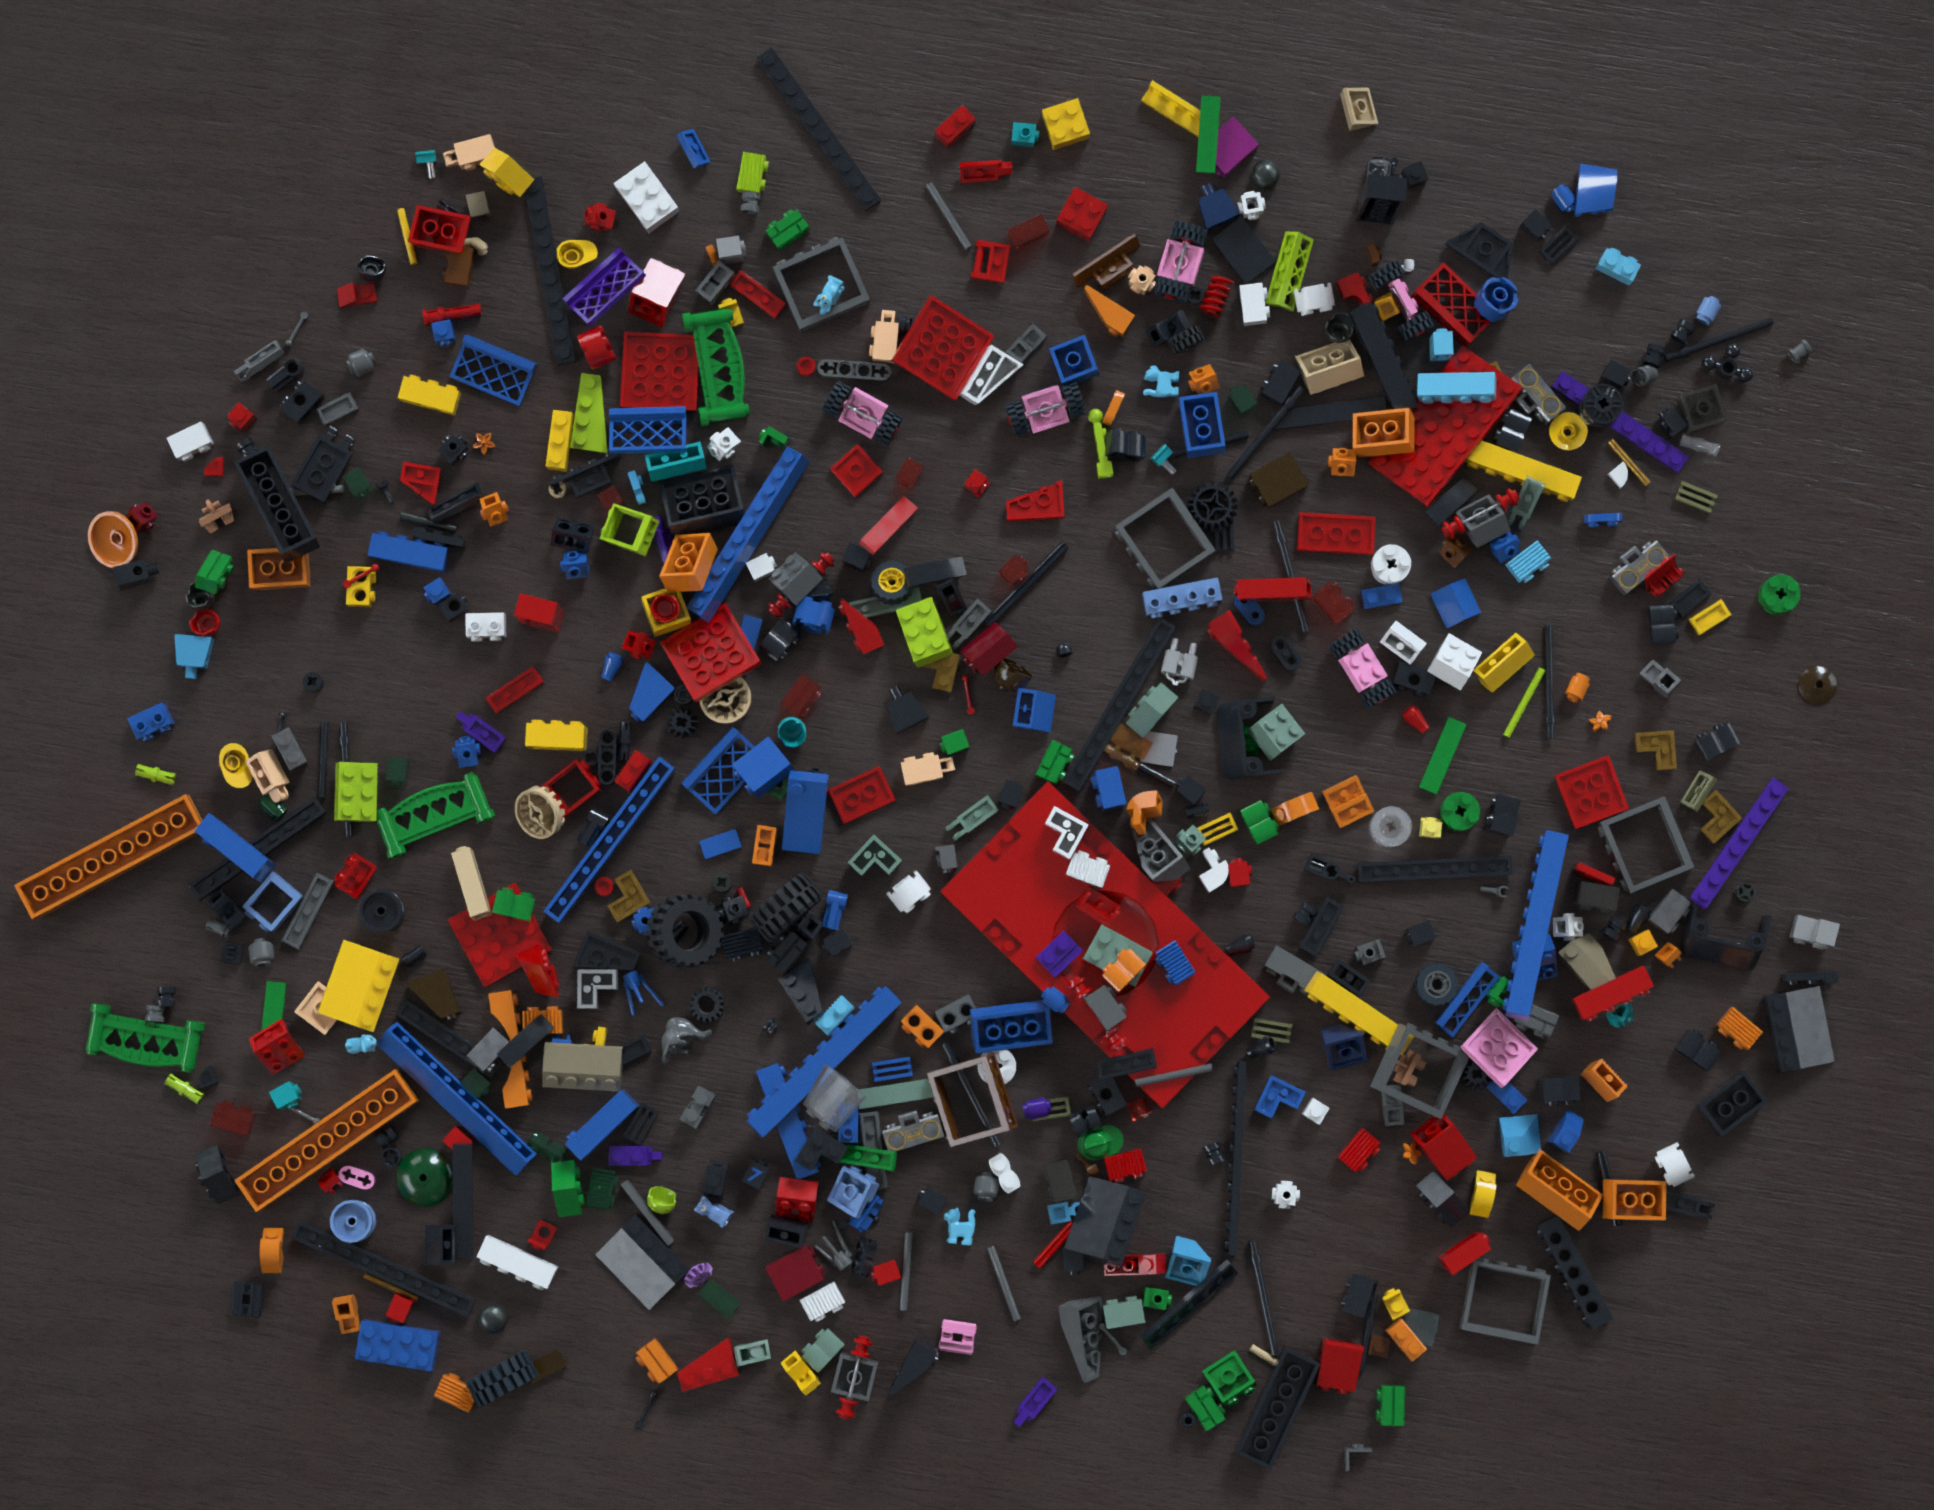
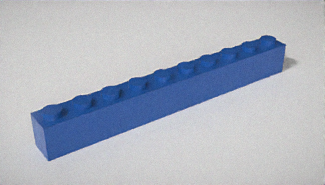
M788 446L786 447L712 565L703 590L696 591L686 608L695 616L708 623L711 621L746 565V562L751 557L809 464V461L803 454Z
M658 757L543 912L558 923L563 922L676 769L661 757Z
M1546 830L1545 836H1540L1538 847H1542L1541 854L1537 853L1535 865H1538L1537 872L1533 871L1531 883H1534L1533 890L1529 889L1527 900L1530 901L1529 908L1525 907L1523 919H1526L1525 926L1521 925L1519 937H1522L1521 944L1517 943L1515 955H1518L1517 962L1513 961L1511 973H1514L1513 980H1509L1507 987L1510 996L1509 999L1505 998L1503 1009L1506 1010L1505 1016L1528 1021L1567 846L1569 836L1567 834Z
M886 986L882 989L878 987L871 994L873 998L869 1002L865 1000L857 1007L860 1011L855 1016L851 1013L844 1020L846 1024L841 1029L837 1027L830 1034L832 1038L828 1042L824 1040L816 1047L818 1052L813 1056L809 1054L802 1061L804 1065L800 1069L796 1067L789 1073L791 1078L786 1083L782 1080L774 1088L776 1092L772 1096L768 1094L761 1101L763 1105L758 1110L753 1108L746 1115L749 1118L746 1122L761 1138L775 1127L902 1003Z
M398 1022L387 1029L378 1040L377 1045L515 1176L536 1156V1152Z

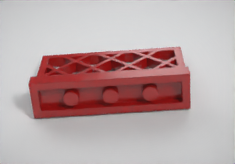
M1444 262L1411 295L1444 329L1452 331L1453 337L1466 348L1491 323L1490 320H1480V313L1475 307H1466V298H1473L1475 300L1476 293ZM1442 269L1448 274L1449 281L1439 280V272ZM1427 284H1436V293H1429L1424 287ZM1439 284H1449V293H1439ZM1452 284L1460 285L1462 287V294H1453ZM1440 297H1449L1450 306H1442L1440 304ZM1453 297H1462L1463 307L1453 306ZM1453 310H1463V320L1456 319L1453 315ZM1466 310L1476 311L1477 320H1467ZM1467 323H1477V331L1474 335L1467 330Z

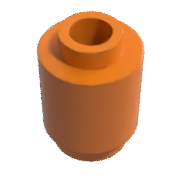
M1576 673L1575 676H1572L1565 691L1567 699L1576 703L1582 701L1590 685V678L1581 673Z

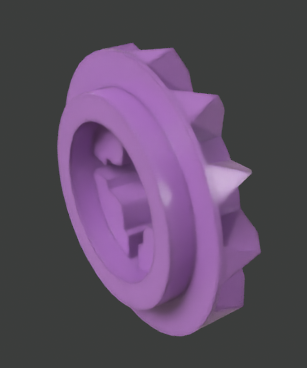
M701 1263L694 1266L687 1273L684 1279L685 1284L689 1288L703 1284L712 1275L713 1268L709 1263Z

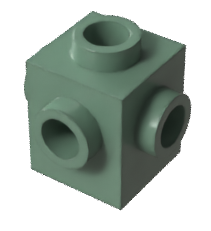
M1192 825L1186 832L1182 829L1175 836L1177 840L1173 845L1186 859L1190 854L1194 856L1201 849L1199 845L1206 837Z

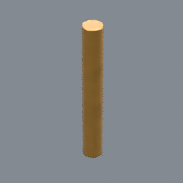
M1612 439L1608 445L1644 486L1648 485L1651 481L1618 443Z
M368 1272L364 1275V1279L415 1302L419 1298V1295Z

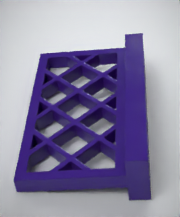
M618 248L571 290L563 300L573 312L591 327L647 275ZM639 273L634 278L630 279L631 274ZM626 275L625 280L619 281V276ZM618 286H623L620 291L616 292ZM611 288L610 293L604 294L605 289ZM603 299H609L606 304L602 305ZM597 301V305L591 306V302ZM595 311L594 315L588 319L589 312Z

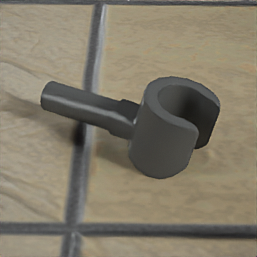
M1481 886L1480 891L1495 893L1498 897H1507L1502 895L1500 890L1502 888L1508 889V887L1490 888Z

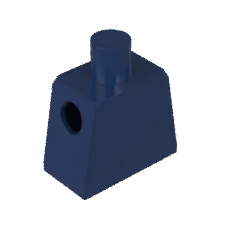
M1211 183L1201 187L1204 197L1198 200V206L1205 230L1210 231L1239 218L1240 213L1224 189L1215 192Z

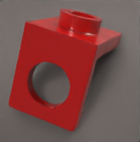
M539 1220L532 1237L528 1239V1242L532 1243L531 1247L539 1251L547 1249L557 1227ZM543 1226L548 1227L550 1230V1235L547 1238H542L539 1235V1229Z

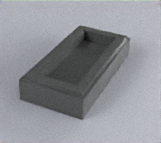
M350 392L316 409L325 427L359 410Z

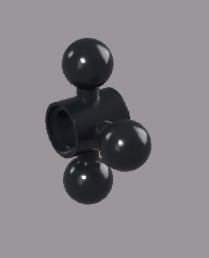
M1735 343L1726 346L1725 354L1727 359L1721 363L1717 362L1710 355L1705 356L1701 361V365L1705 370L1711 371L1715 368L1718 375L1723 379L1738 375L1742 382H1748L1753 378V371L1749 367L1738 369L1734 358L1739 356L1740 347ZM1723 365H1729L1732 369L1731 373H1726L1723 370Z

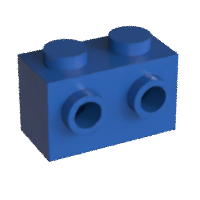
M163 702L127 718L136 739L143 740V742L153 739L154 734L158 732L163 734L172 729L171 726L175 725L167 705Z

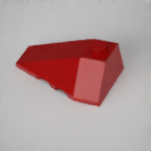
M1230 610L1208 624L1209 629H1207V632L1212 640L1215 638L1221 646L1262 682L1267 679L1257 658L1250 653L1252 650L1245 638L1242 639V630Z

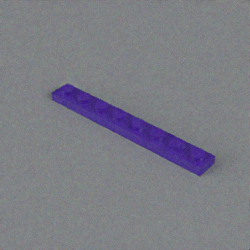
M1564 371L1560 373L1551 387L1577 406H1579L1582 396L1589 390V388ZM1604 401L1598 403L1602 409L1605 407ZM1623 411L1608 426L1676 473L1680 471L1689 457Z
M1774 777L1768 782L1689 899L1704 910L1709 906L1789 788Z

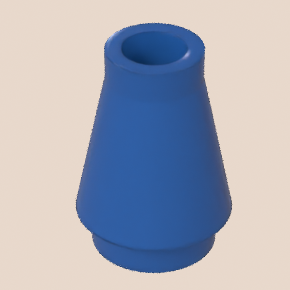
M609 651L608 655L605 656L601 677L612 681L614 675L623 664V656Z

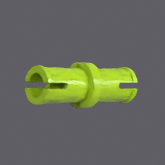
M138 764L136 767L138 770L135 771V776L151 779L152 782L160 781L173 785L175 782L173 779H176V773L162 771L158 767L151 768Z
M170 1074L164 1083L179 1092L178 1095L187 1097L195 1102V1104H198L204 1096L203 1093L191 1087L189 1082H183L173 1074Z

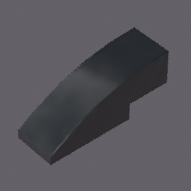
M1464 476L1424 514L1436 527H1439L1478 488Z
M963 556L904 568L908 587L939 583L967 575Z
M540 1014L506 1044L497 1055L509 1068H512L554 1027Z

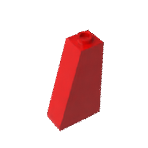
M1307 577L1237 580V585H1234V594L1238 596L1240 601L1312 600L1311 581Z

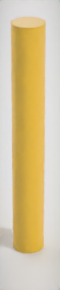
M401 208L397 210L410 265H415L418 262L414 246L408 242L410 230L405 209Z

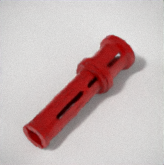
M480 303L448 309L439 307L436 310H422L425 327L431 323L449 319L482 316Z

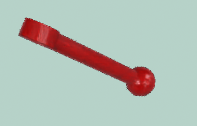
M373 564L372 568L351 580H345L343 586L349 588L353 582L373 571H378L379 565Z
M964 675L962 676V681L965 684L968 702L967 713L972 715L975 710L971 703L968 685L969 676Z

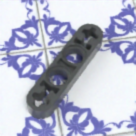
M823 359L817 366L819 375L825 378L884 382L891 377V368L884 363ZM828 364L830 368H834V364H837V374H833L834 370H828L827 373H824L821 367ZM848 365L851 370L849 374L843 375L839 371L840 367ZM860 367H868L869 374L861 376L858 373ZM872 367H875V371H881V368H885L888 374L881 377L879 373H875V377H871L873 373Z

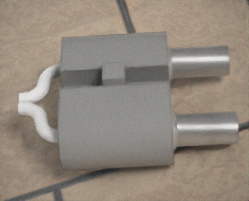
M1172 638L1170 650L1165 651L1161 673L1172 681V685L1178 686V683H1184L1194 678L1198 657L1195 656L1197 644L1191 643L1189 653L1182 654L1176 651L1179 640ZM1170 676H1172V677L1177 676V677H1179L1180 679H1184V680H1178V681H1176V683H1175V680H1174L1173 678H1171Z

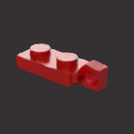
M990 160L959 163L961 183L999 180L998 178L1003 177V175L1013 174L1012 162Z

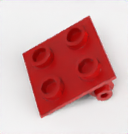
M1675 554L1664 558L1660 566L1656 569H1651L1646 574V590L1654 598L1661 596L1666 589L1670 588L1664 579L1673 586L1685 574L1681 568L1677 569Z

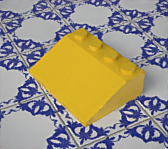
M343 940L318 1013L374 1032L399 958Z

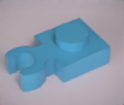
M635 470L628 472L638 504H645L646 500L641 488L644 483L641 475H637Z
M1068 1202L1047 1205L1050 1224L1071 1221L1070 1215L1075 1217V1207L1079 1206L1080 1202L1072 1203L1070 1207H1068Z

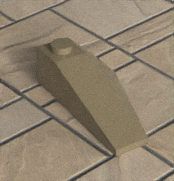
M1589 933L1572 940L1558 952L1563 963L1589 990L1616 978L1602 946ZM1622 1002L1616 1004V1005H1615L1616 1009L1610 1011V1013L1612 1014V1013H1613L1614 1011H1616L1621 1005H1623Z

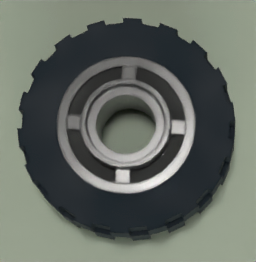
M1433 963L1419 970L1415 977L1414 989L1422 1002L1431 1006H1440L1449 1003L1456 996L1459 983L1456 978L1457 975L1454 974L1451 968L1445 964ZM1434 979L1440 981L1441 986L1438 990L1432 987Z

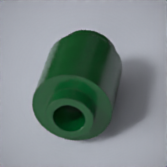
M268 794L263 795L259 800V808L276 821H279L288 811L284 803L281 801L274 802Z

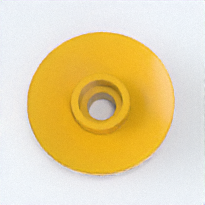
M1571 412L1556 416L1549 428L1551 441L1562 450L1579 448L1585 442L1588 433L1587 425L1582 421L1581 417ZM1565 429L1570 430L1571 434L1569 436L1564 434Z

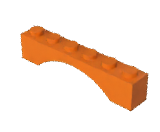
M513 990L489 993L491 1013L503 1025L511 1041L520 1033L518 1024H521L520 1013L516 1012L518 996L514 994ZM526 1054L511 1068L508 1080L502 1089L505 1109L530 1105V1101L533 1100L532 1091L527 1087L530 1077L529 1071L525 1070L524 1063L527 1062Z

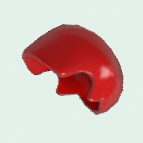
M661 594L653 600L651 613L657 621L670 623L676 620L680 614V604L674 596Z
M207 609L195 612L189 624L191 630L197 636L212 637L218 632L221 620L213 610Z

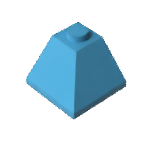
M1537 1114L1499 1118L1503 1157L1536 1154L1541 1149Z
M1176 1236L1165 1278L1197 1286L1206 1278L1211 1259L1196 1241Z

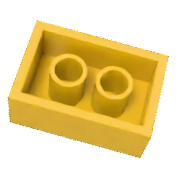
M531 720V723H526L525 746L529 749L586 751L588 728L578 721H570V725H567L562 721L551 720L550 724H545L543 720Z

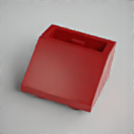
M780 1177L776 1200V1215L781 1218L814 1222L818 1182Z

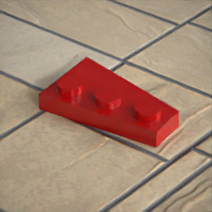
M1062 480L1048 487H1042L1035 492L1006 501L1007 522L1064 519Z

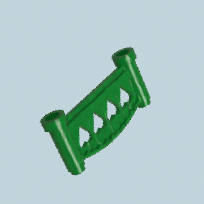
M727 308L691 315L690 312L682 313L685 332L693 331L706 407L698 408L701 427L709 426V423L743 418L746 415H750L748 404L743 403L745 389L744 364L737 338L730 326V321H734L732 309L728 310ZM721 328L724 332L722 336L725 338V342L718 344L707 338L716 329ZM724 347L727 350L728 362L721 363L710 357L719 348ZM724 366L730 368V382H725L713 376ZM727 385H731L735 398L733 401H728L717 396V394Z
M475 772L464 775V781L445 783L424 789L406 798L390 811L381 808L376 812V822L388 850L386 851L388 860L406 854L404 845L476 817L477 823L481 824L496 817L494 810L489 807ZM458 791L465 793L462 809L449 800L451 794H457ZM441 798L447 800L444 816L432 808L431 804L433 801L439 802ZM423 805L429 807L426 823L413 813L416 808L421 809ZM406 812L411 814L408 830L396 822V817L399 815L403 816Z
M91 1003L90 1011H92V1017L86 1044L87 1054L98 1055V1052L102 1051L114 1058L136 1065L150 1067L179 1065L182 1067L181 1071L193 1072V1069H195L201 1032L205 1029V1023L186 1020L184 1028L110 1014L111 1006ZM115 1029H117L122 1041L120 1046L115 1044L109 1045L106 1042V1039ZM134 1032H136L141 1044L139 1050L125 1046V1042ZM153 1036H155L160 1048L158 1053H154L152 1050L150 1052L144 1050L145 1044ZM172 1039H174L179 1052L176 1057L163 1053V1049Z

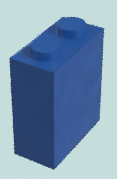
M769 736L732 764L736 770L733 772L739 781L744 780L746 783L745 789L750 795L755 794L757 798H760L790 774V770H794L790 762Z

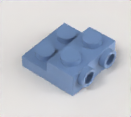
M851 1165V1167L843 1166L827 1201L854 1218H860L867 1201L872 1202L880 1184L875 1182L876 1177L870 1174L863 1175L861 1173L862 1169L855 1165Z

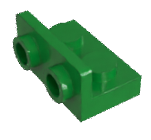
M770 426L767 429L763 428L758 437L760 445L764 448L769 441L779 448H782V446L787 447L791 442L787 436Z
M1504 976L1499 977L1485 995L1489 998L1487 1001L1496 1008L1503 1007L1504 1000L1499 997L1506 993L1509 980Z

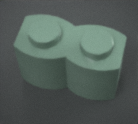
M822 1328L815 1336L817 1340L812 1345L808 1343L801 1351L803 1353L801 1357L817 1373L845 1345L829 1328L826 1331Z

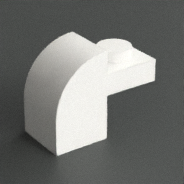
M1207 848L1201 853L1211 869L1198 877L1209 893L1222 885L1226 880L1228 864L1226 860L1219 864L1217 860L1220 858L1216 851Z

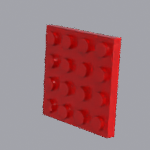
M929 295L891 361L956 401L995 335L939 299Z
M624 331L620 408L686 406V411L697 412L699 364L694 335Z
M726 603L719 606L709 623L699 618L660 642L695 703L762 664Z
M516 883L506 887L513 889V894L521 895V891ZM497 893L487 898L491 912ZM468 909L448 919L484 987L521 968L522 965L518 958L519 952L537 944L540 945L541 949L545 948L547 953L552 951L533 914L531 922L496 913L474 921L470 917Z

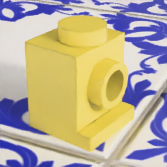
M1421 817L1419 837L1441 838L1442 822H1440V819Z

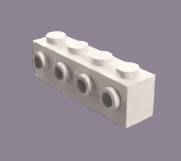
M490 1235L485 1237L477 1255L480 1258V1263L487 1266L493 1264L498 1267V1271L507 1275L511 1272L516 1275L515 1278L517 1280L533 1282L532 1286L540 1290L550 1287L558 1269V1266Z

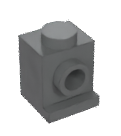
M954 845L935 847L936 852L940 851V855H936L938 867L942 866L943 874L953 873L954 869L957 868Z
M1379 939L1357 946V951L1354 952L1357 962H1361L1362 965L1385 958ZM1367 949H1371L1373 951L1372 956L1366 955Z

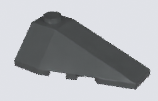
M1147 818L1145 835H1138L1131 826V820L1129 821L1142 862V868L1153 882L1176 880L1191 869L1182 854L1151 818Z
M1101 1296L1070 1300L1058 1306L1062 1329L1084 1383L1099 1377L1101 1353L1098 1351L1099 1340H1102V1333H1099V1324L1103 1322L1104 1318Z

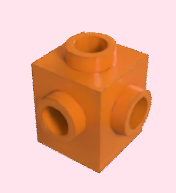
M1210 364L1189 372L1191 379L1188 381L1192 392L1196 391L1197 395L1211 393L1220 389L1217 376Z
M1333 448L1332 456H1328V467H1331V475L1354 476L1356 466V453L1354 450Z
M497 492L480 498L482 506L480 513L484 521L488 520L490 527L508 520L506 514L509 511L505 501H501Z

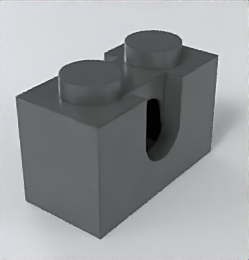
M699 1085L679 1120L698 1129L716 1094Z

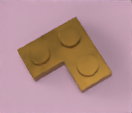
M953 653L951 656L923 666L936 670L933 689L951 693L960 655Z
M1674 730L1634 734L1636 753L1655 751L1656 770L1677 769Z
M1714 790L1702 804L1711 813L1713 818L1700 831L1714 844L1742 819L1717 790Z
M632 870L614 879L624 896L609 904L608 908L618 923L651 902Z

